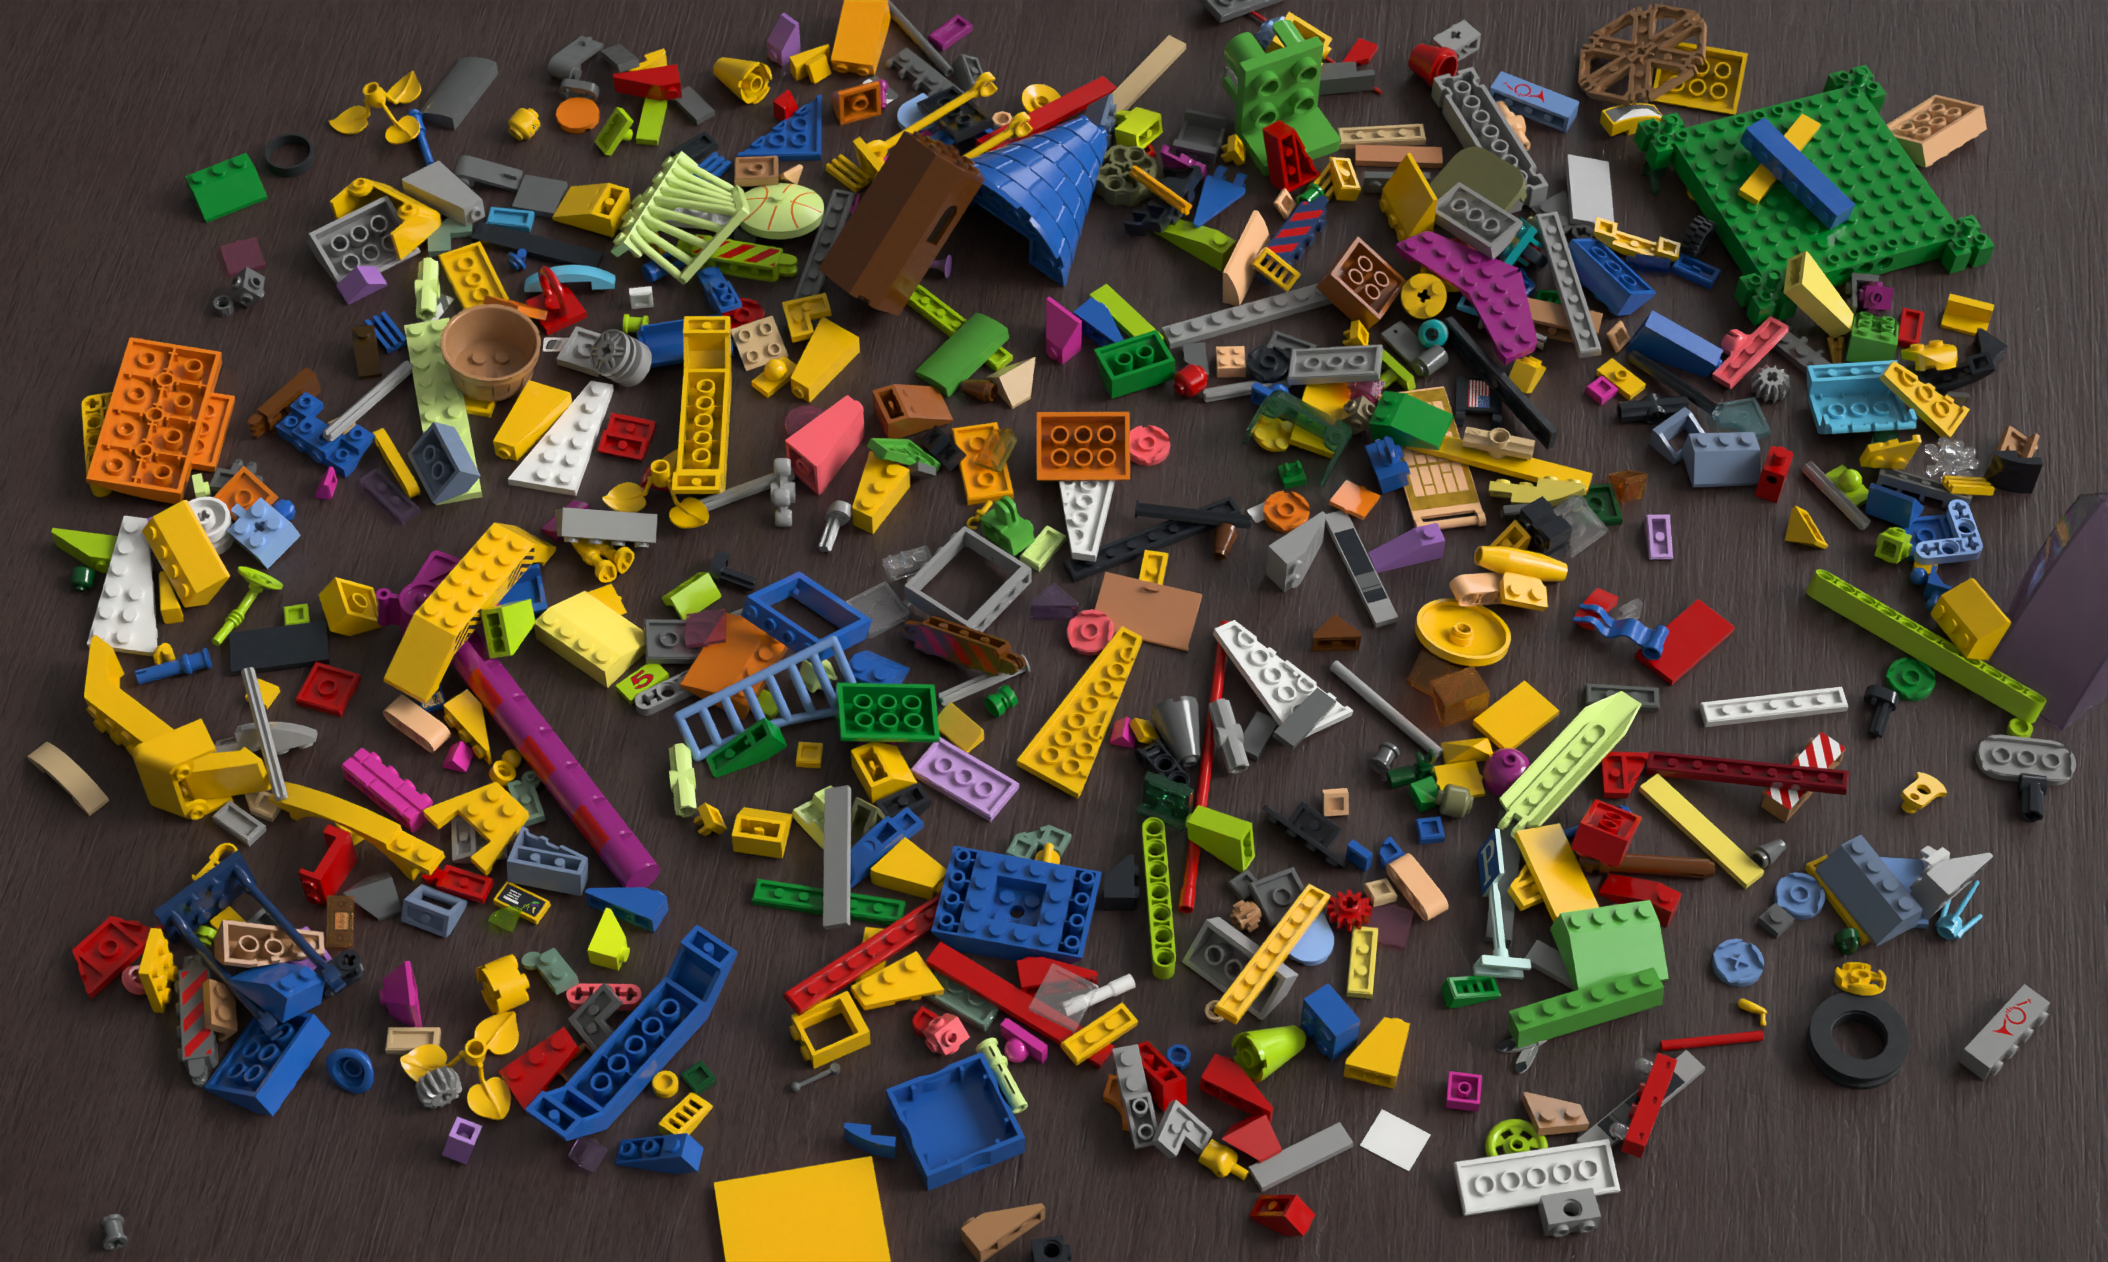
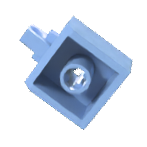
M261 497L247 511L238 503L231 509L238 520L227 532L244 550L267 569L301 536L290 521Z

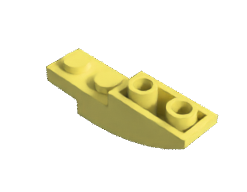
M1545 476L1544 478H1538L1537 487L1528 482H1520L1518 485L1510 484V481L1504 479H1497L1496 482L1490 481L1489 493L1492 497L1511 499V505L1530 504L1543 496L1552 506H1557L1585 495L1586 487L1584 483L1577 479L1560 481L1556 477Z

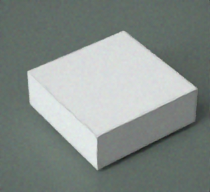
M651 286L629 288L631 309L654 307Z

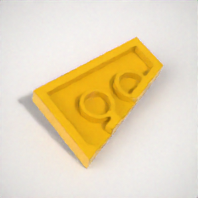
M916 951L852 985L851 992L862 1008L869 1010L894 1005L897 1001L907 999L912 1001L919 1000L921 996L934 994V996L944 995V988Z

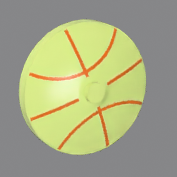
M779 183V185L759 186L745 193L750 213L739 225L745 231L762 238L789 239L799 237L813 231L821 224L824 216V203L816 192L800 185Z

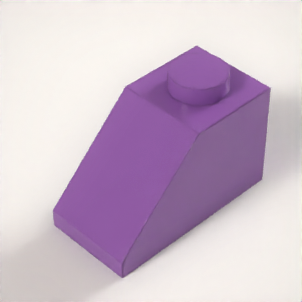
M785 13L781 14L767 39L768 57L782 67L790 62V56L801 53L799 23Z

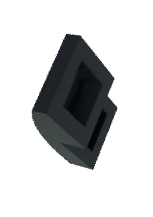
M937 425L919 440L949 471H952L967 456Z

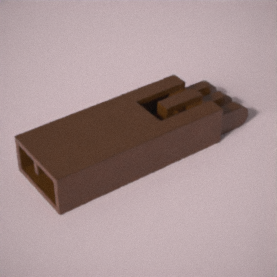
M305 367L257 409V412L248 419L252 437L257 439L266 431L273 435L277 431L275 426L291 413L290 405L305 392L314 397L319 395L321 390L317 374Z

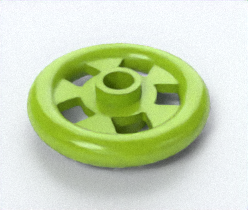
M1508 1119L1496 1124L1490 1130L1485 1141V1151L1487 1157L1498 1156L1496 1152L1497 1147L1502 1146L1505 1154L1530 1151V1148L1536 1150L1548 1148V1143L1544 1135L1537 1136L1532 1123L1521 1119ZM1509 1130L1512 1136L1504 1140L1501 1134ZM1524 1131L1530 1134L1532 1138L1528 1141L1525 1137L1520 1136V1134ZM1513 1144H1519L1522 1148L1515 1149Z

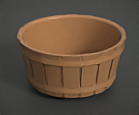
M482 304L464 309L453 316L442 331L440 345L443 359L454 384L471 398L495 402L514 397L531 380L534 366L540 354L541 338L534 322L532 323V320L524 313L504 305Z

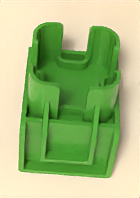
M1290 20L1274 22L1272 27L1273 32L1284 48L1265 53L1254 36L1249 32H1245L1231 39L1224 51L1225 61L1238 78V87H1236L1229 76L1222 79L1224 89L1236 104L1235 133L1245 145L1246 152L1264 176H1269L1262 129L1278 120L1296 130L1305 146L1306 153L1312 160L1336 152L1340 146V137L1318 108L1324 45L1318 36L1305 40Z

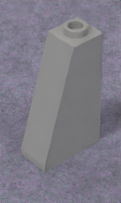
M440 161L402 178L404 194L437 210L442 215L466 226L485 217L483 200Z

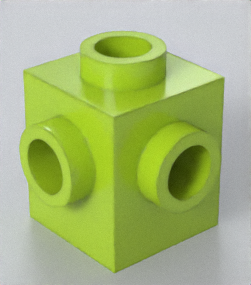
M1898 527L1889 528L1879 534L1874 556L1882 558L1886 562L1897 564L1910 555L1913 546L1910 544L1912 535L1906 534L1905 530Z

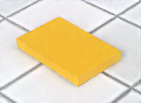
M1524 680L1476 717L1472 725L1486 737H1489V740L1498 748L1516 749L1559 715V710Z

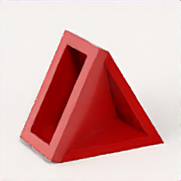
M1252 1114L1230 1126L1221 1138L1254 1157L1259 1164L1282 1152V1148L1267 1116L1263 1114Z

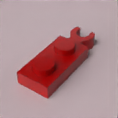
M447 864L444 870L437 867L431 876L422 874L423 882L429 885L436 883L437 890L484 904L494 884L493 878Z

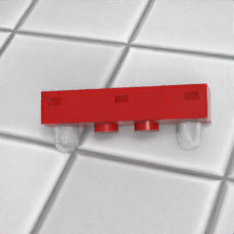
M1658 1053L1655 1061L1638 1058L1634 1062L1635 1070L1649 1077L1646 1083L1642 1081L1636 1094L1637 1097H1640V1101L1638 1104H1632L1628 1118L1632 1119L1630 1126L1614 1122L1609 1127L1611 1136L1624 1141L1621 1151L1642 1158L1673 1076L1677 1059Z

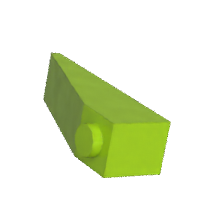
M1181 219L1177 221L1175 226L1168 225L1163 233L1154 232L1221 272L1225 269L1236 246L1235 240L1218 230L1204 226L1194 228L1193 223Z

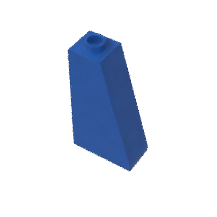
M1653 310L1634 333L1627 348L1630 352L1637 350L1650 359L1706 378L1712 370L1715 372L1722 363L1720 356L1723 350Z

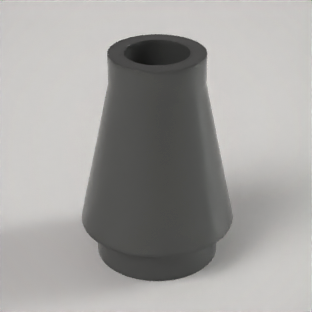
M1776 838L1771 842L1754 847L1750 853V858L1761 869H1768L1781 853L1786 850V845L1783 840Z

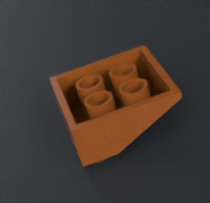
M1357 237L1342 250L1316 288L1352 321L1360 320L1368 331L1382 318L1407 281L1362 239Z

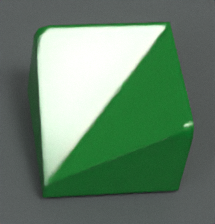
M1432 776L1410 784L1409 795L1420 813L1439 806L1435 804L1438 789Z

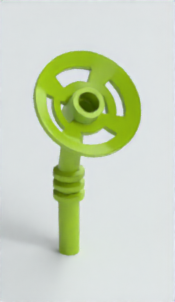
M239 566L237 571L250 583L248 586L250 590L237 609L232 610L225 619L226 623L213 637L212 643L219 646L232 629H236L245 618L244 614L259 592L262 593L263 589L281 590L283 584L263 572Z

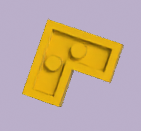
M826 293L782 302L792 343L811 339L814 333L811 320L831 316Z

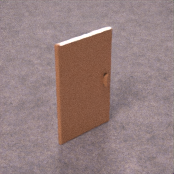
M1105 572L1095 610L1103 612L1111 619L1114 626V634L1123 626L1142 636V641L1188 651L1202 594Z

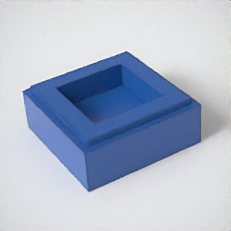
M1440 816L1415 820L1420 845L1444 842L1445 835Z
M1352 840L1347 845L1346 859L1363 872H1366L1371 867L1373 853L1355 840Z

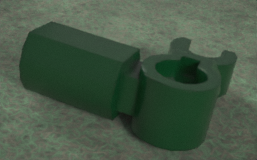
M1429 749L1428 754L1425 756H1421L1420 752H1417L1415 755L1417 762L1413 767L1407 765L1388 770L1386 778L1390 788L1393 789L1414 783L1416 779L1419 781L1430 776L1433 778L1435 776L1433 763L1436 761L1433 750Z

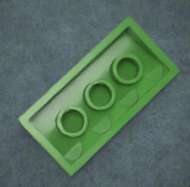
M975 313L915 371V374L931 386L938 387L939 391L949 398L963 384L965 379H968L1009 339L1008 328L986 315Z

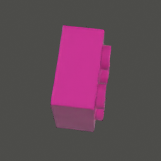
M1449 1071L1445 1108L1478 1112L1482 1075Z

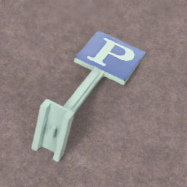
M1495 828L1477 851L1481 893L1485 897L1489 895L1494 950L1493 956L1481 955L1473 965L1474 975L1523 979V970L1529 971L1531 969L1530 959L1509 957L1508 949L1505 946L1501 900L1498 890V881L1505 873L1500 829Z

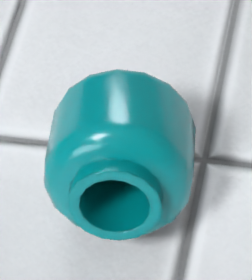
M1437 319L1427 320L1420 326L1418 331L1419 341L1426 348L1436 344L1443 346L1449 337L1448 327L1444 322Z

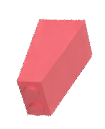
M848 395L785 440L786 455L791 460V468L795 476L818 495L823 493L865 437L863 406L859 401H854Z

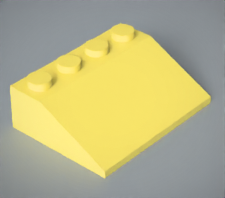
M586 591L549 607L535 620L534 629L538 641L606 688H609L645 653L644 631Z

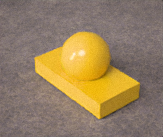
M785 356L780 359H771L765 364L764 372L751 381L752 387L769 398L791 380L797 365Z

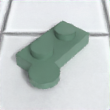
M533 770L523 774L522 782L516 780L507 783L510 795L529 812V818L523 827L546 821L536 792V788L541 785L542 781Z
M555 948L542 954L529 952L522 957L523 967L528 970L538 969L540 975L556 995L579 984L577 975Z

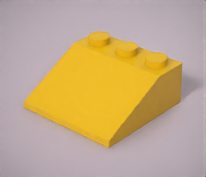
M1411 153L1405 155L1383 188L1382 197L1379 200L1380 209L1386 213L1391 228L1394 227L1399 242L1422 232H1433L1438 200Z

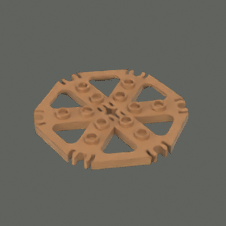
M1654 3V9L1649 4L1648 9L1642 11L1639 6L1637 13L1635 8L1592 33L1593 36L1589 37L1591 44H1583L1584 49L1581 48L1578 77L1580 88L1591 99L1630 106L1631 101L1636 106V102L1639 99H1643L1644 103H1647L1648 97L1650 102L1693 77V73L1698 72L1697 64H1704L1702 60H1705L1707 38V25L1704 19L1700 18L1695 10ZM1670 18L1679 20L1656 34V22L1659 19ZM1633 25L1632 41L1611 37L1623 28ZM1690 37H1697L1696 51L1687 52L1672 49ZM1605 58L1613 60L1590 74L1593 59ZM1653 68L1679 73L1677 77L1666 81L1661 87L1652 88ZM1629 75V86L1625 95L1620 96L1605 92L1606 88Z

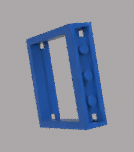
M800 571L748 595L741 613L743 618L795 653L830 636L838 638L844 651L867 638L872 622L871 618ZM792 596L839 627L840 630L819 640L770 606ZM830 647L818 653V656L822 662L834 656Z

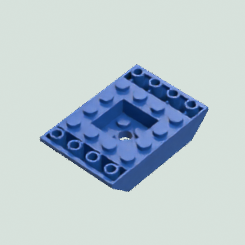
M953 846L931 933L956 951L1016 962L1025 957H1045L1067 964L1082 961L1102 872ZM1019 910L1024 915L1020 918H1014L1010 913Z

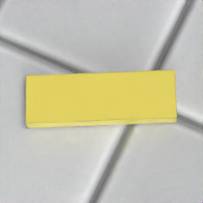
M1353 926L1347 997L1372 999L1378 928L1361 927V930H1359L1356 926Z

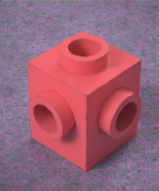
M948 1013L931 1020L929 1026L922 1031L926 1037L925 1043L933 1053L936 1052L942 1055L955 1053L959 1049V1045L970 1038L958 1016Z

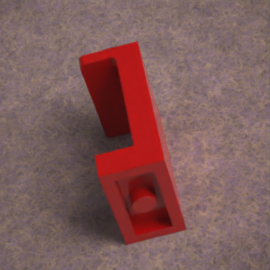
M329 824L323 831L328 851L314 872L302 868L298 872L306 899L312 904H322L327 907L330 905V896L336 895L358 860L351 833Z

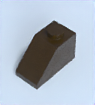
M374 324L351 328L359 380L381 377L379 347Z

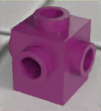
M1869 281V285L1862 284V289H1859L1857 293V302L1860 303L1859 307L1866 308L1865 312L1879 314V309L1891 311L1893 288L1883 287V282Z

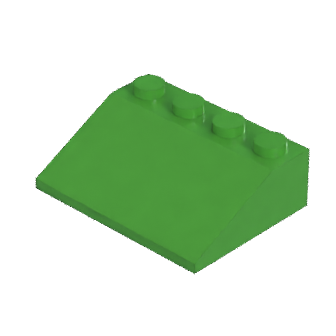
M1650 900L1560 913L1550 928L1575 991L1652 967L1655 968L1661 982L1669 979L1660 922Z

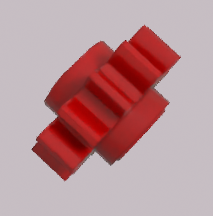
M1348 890L1347 894L1343 895L1338 891L1337 899L1334 897L1329 898L1327 915L1330 916V923L1337 922V929L1346 926L1348 932H1350L1352 927L1356 926L1357 929L1361 930L1362 923L1369 924L1372 906L1369 905V898L1361 899V892L1353 895L1351 890Z

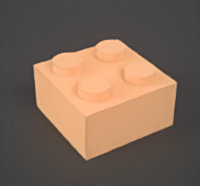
M1244 346L1216 347L1217 378L1245 377L1246 361Z

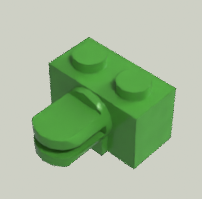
M1006 495L1001 497L1000 501H995L993 503L994 508L980 518L983 535L1012 556L1017 555L1035 542L1033 525L1029 520H1024L1018 515L1015 502Z

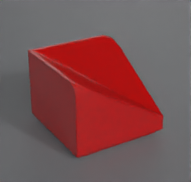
M786 90L773 101L774 117L781 121L788 120L799 109L789 90Z

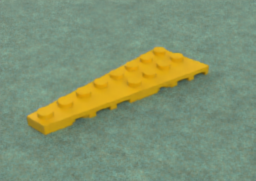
M1123 626L1118 630L1017 759V766L1077 799L1080 797L1142 644V636Z

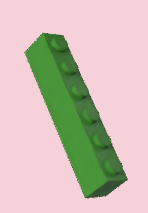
M1652 967L1509 1011L1508 1029L1519 1049L1662 1005L1664 986L1655 968Z

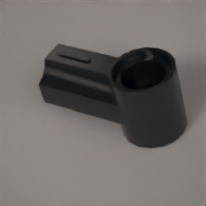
M2020 773L2019 777L2022 778L2018 779L2017 793L2021 795L2020 817L2024 818L2027 822L2042 820L2044 816L2047 776Z

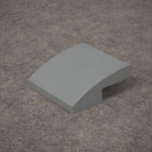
M461 816L455 817L451 820L452 861L454 863H472L471 856L486 846L488 842ZM507 846L499 860L507 858Z

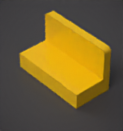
M1950 294L1942 318L1941 328L1975 336L1977 328L1987 331L1994 305Z

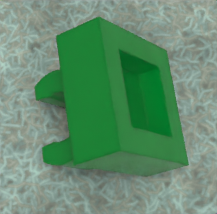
M1299 460L1294 463H1284V465L1278 466L1277 472L1284 489L1306 485L1307 478Z

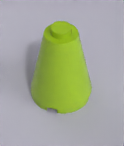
M1295 1025L1241 1032L1235 1035L1232 1040V1048L1236 1047L1237 1055L1233 1056L1234 1061L1242 1068L1250 1080H1255L1254 1083L1261 1082L1304 1049L1306 1036L1303 1030Z

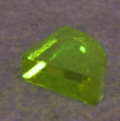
M517 906L501 908L495 911L488 921L513 932L523 908Z

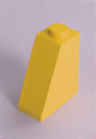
M904 837L871 868V882L877 886L930 900L941 893L947 869Z
M1384 1017L1346 1059L1343 1076L1394 1089L1410 1023H1406L1398 1018L1390 1019Z

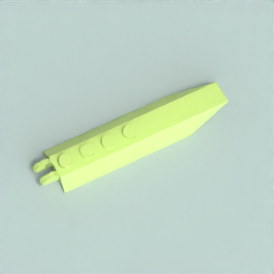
M1620 691L1585 707L1500 797L1499 801L1507 813L1499 822L1498 828L1504 830L1510 825L1513 818L1516 819L1519 823L1512 829L1510 834L1514 838L1516 831L1524 830L1526 827H1540L1626 735L1641 707V703Z

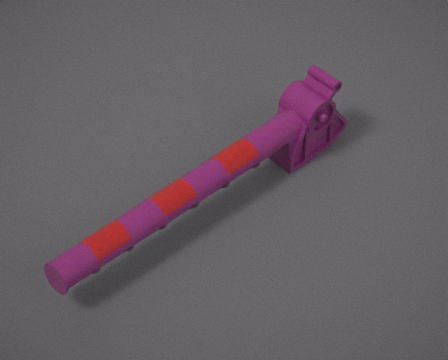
M436 550L431 552L414 581L407 585L400 595L391 593L386 588L377 590L378 624L381 626H388L390 624L400 626L403 638L414 613L461 560ZM482 621L454 654L450 663L622 887L647 888L658 877L660 867L497 658L490 659Z

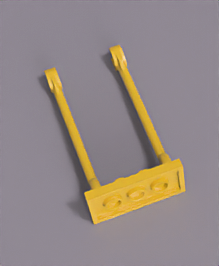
M990 72L981 74L970 90L885 142L873 140L866 144L861 137L853 140L860 168L871 176V181L873 182L884 164L883 159L886 157L888 149L896 145L904 131L912 134L914 131L918 132L970 99L992 95L998 89L990 82L994 81L995 77ZM1025 112L1018 113L1004 131L963 156L971 159L980 156L1008 138L1026 136L1033 130L1028 122H1026L1030 121L1031 118Z

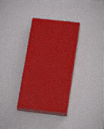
M1698 599L1666 626L1669 634L1663 644V652L1660 659L1655 661L1647 659L1642 654L1643 647L1636 652L1635 658L1672 686L1731 635L1735 627Z

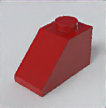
M1297 1194L1260 1195L1249 1214L1252 1220L1284 1236H1304L1315 1216Z

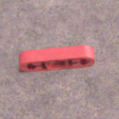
M579 983L568 989L566 995L569 1006L577 1010L590 997V993L593 994L602 984ZM608 984L615 993H619L618 997L623 1002L615 1011H632L642 1002V994L638 986L634 984ZM581 993L582 996L580 1000H575L577 994ZM629 994H634L632 1000L627 1001Z

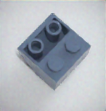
M1108 94L1089 104L1085 113L1090 122L1097 127H1103L1107 131L1108 135L1105 137L1108 143L1107 147H1110L1112 135L1110 132H1114L1116 126V119H1113L1117 104L1113 103L1114 94Z

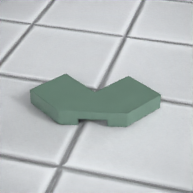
M448 217L428 237L429 257L451 251V238L471 237L473 235L472 223L466 226Z
M1051 825L1040 827L1039 830L1029 833L1022 832L1014 836L1005 855L1032 859L1037 849L1043 850L1045 843H1051L1054 845V851L1061 858L1071 840V834Z

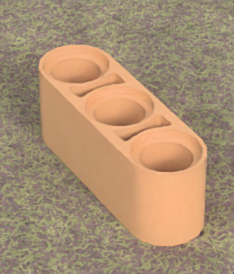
M1496 572L1459 575L1449 583V587L1458 604L1462 607L1502 604L1500 602L1499 582L1503 575Z
M400 695L383 710L384 717L391 725L431 753L436 751L451 737L449 729L442 722L404 695Z
M1407 853L1386 865L1389 878L1422 920L1428 921L1448 910V902L1445 896L1411 854Z

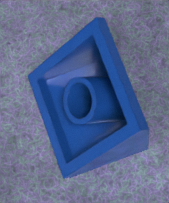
M1874 483L1870 484L1866 514L1909 529L1923 512L1924 506L1915 498Z

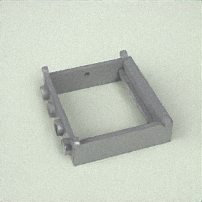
M964 526L959 532H955L951 536L949 542L944 547H940L936 551L934 557L929 562L923 563L919 572L914 577L908 578L907 583L904 585L905 600L902 602V605L907 608L910 604H913L929 616H936L983 632L1031 583L1032 568ZM963 547L971 548L1012 575L967 621L920 591Z

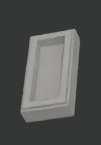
M230 800L212 816L213 822L249 847L267 831L263 823Z

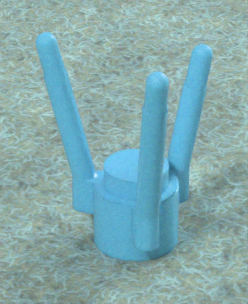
M1978 880L1970 887L1954 914L1950 913L1947 915L1951 900L1943 906L1940 917L1935 924L1937 932L1947 940L1960 939L1968 929L1982 918V915L1978 914L1962 927V919L1959 917L1978 887Z

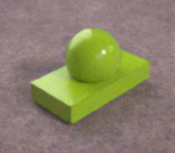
M1841 465L1825 474L1858 508L1867 503L1869 490L1862 484V476L1858 471L1847 469L1844 465Z

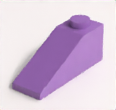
M1438 523L1416 527L1368 552V556L1376 573L1443 558L1445 539Z

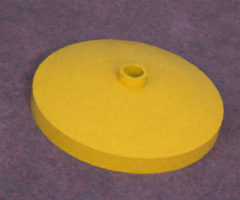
M1452 598L1438 599L1425 604L1418 612L1415 622L1416 635L1429 651L1444 660L1465 666H1486L1500 661L1506 655L1511 641L1509 628L1493 611L1482 605L1462 607L1456 599Z

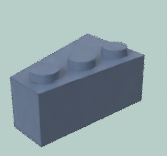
M522 826L507 860L508 882L581 896L588 880V857L563 845L558 847L548 842V838L542 835L537 837L529 833L528 829Z

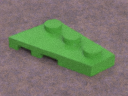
M871 438L867 447L874 451L873 454L881 460L887 459L907 465L921 462L936 467V472H938L941 466L940 462L909 439Z

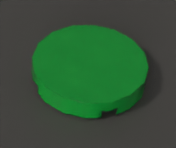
M1909 657L1895 660L1889 666L1886 675L1887 687L1896 692L1900 699L1920 701L1927 698L1932 693L1935 685V674L1931 667L1916 658L1915 660H1908Z

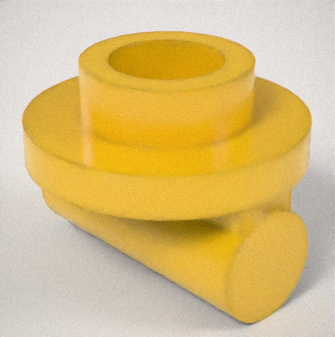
M168 643L157 646L153 653L156 665L176 660L171 645Z
M1045 843L1044 849L1035 856V860L1060 864V857L1054 851V845L1051 843Z

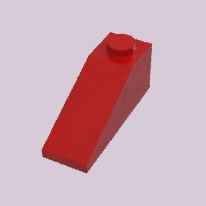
M677 64L613 74L615 92L659 101L682 98Z
M1609 874L1598 895L1617 904L1650 900L1660 925L1667 928L1678 909L1682 893L1659 882Z
M1025 957L1022 960H1017L1016 973L1019 989L1034 998L1097 989V971L1045 957Z
M1150 1042L1139 1043L1138 1047L1148 1092L1151 1094L1152 1101L1164 1112L1169 1102L1173 1100L1186 1105V1077Z
M1215 1053L1201 1076L1200 1091L1249 1115H1266L1270 1123L1273 1114L1271 1104L1238 1064L1229 1057H1222Z

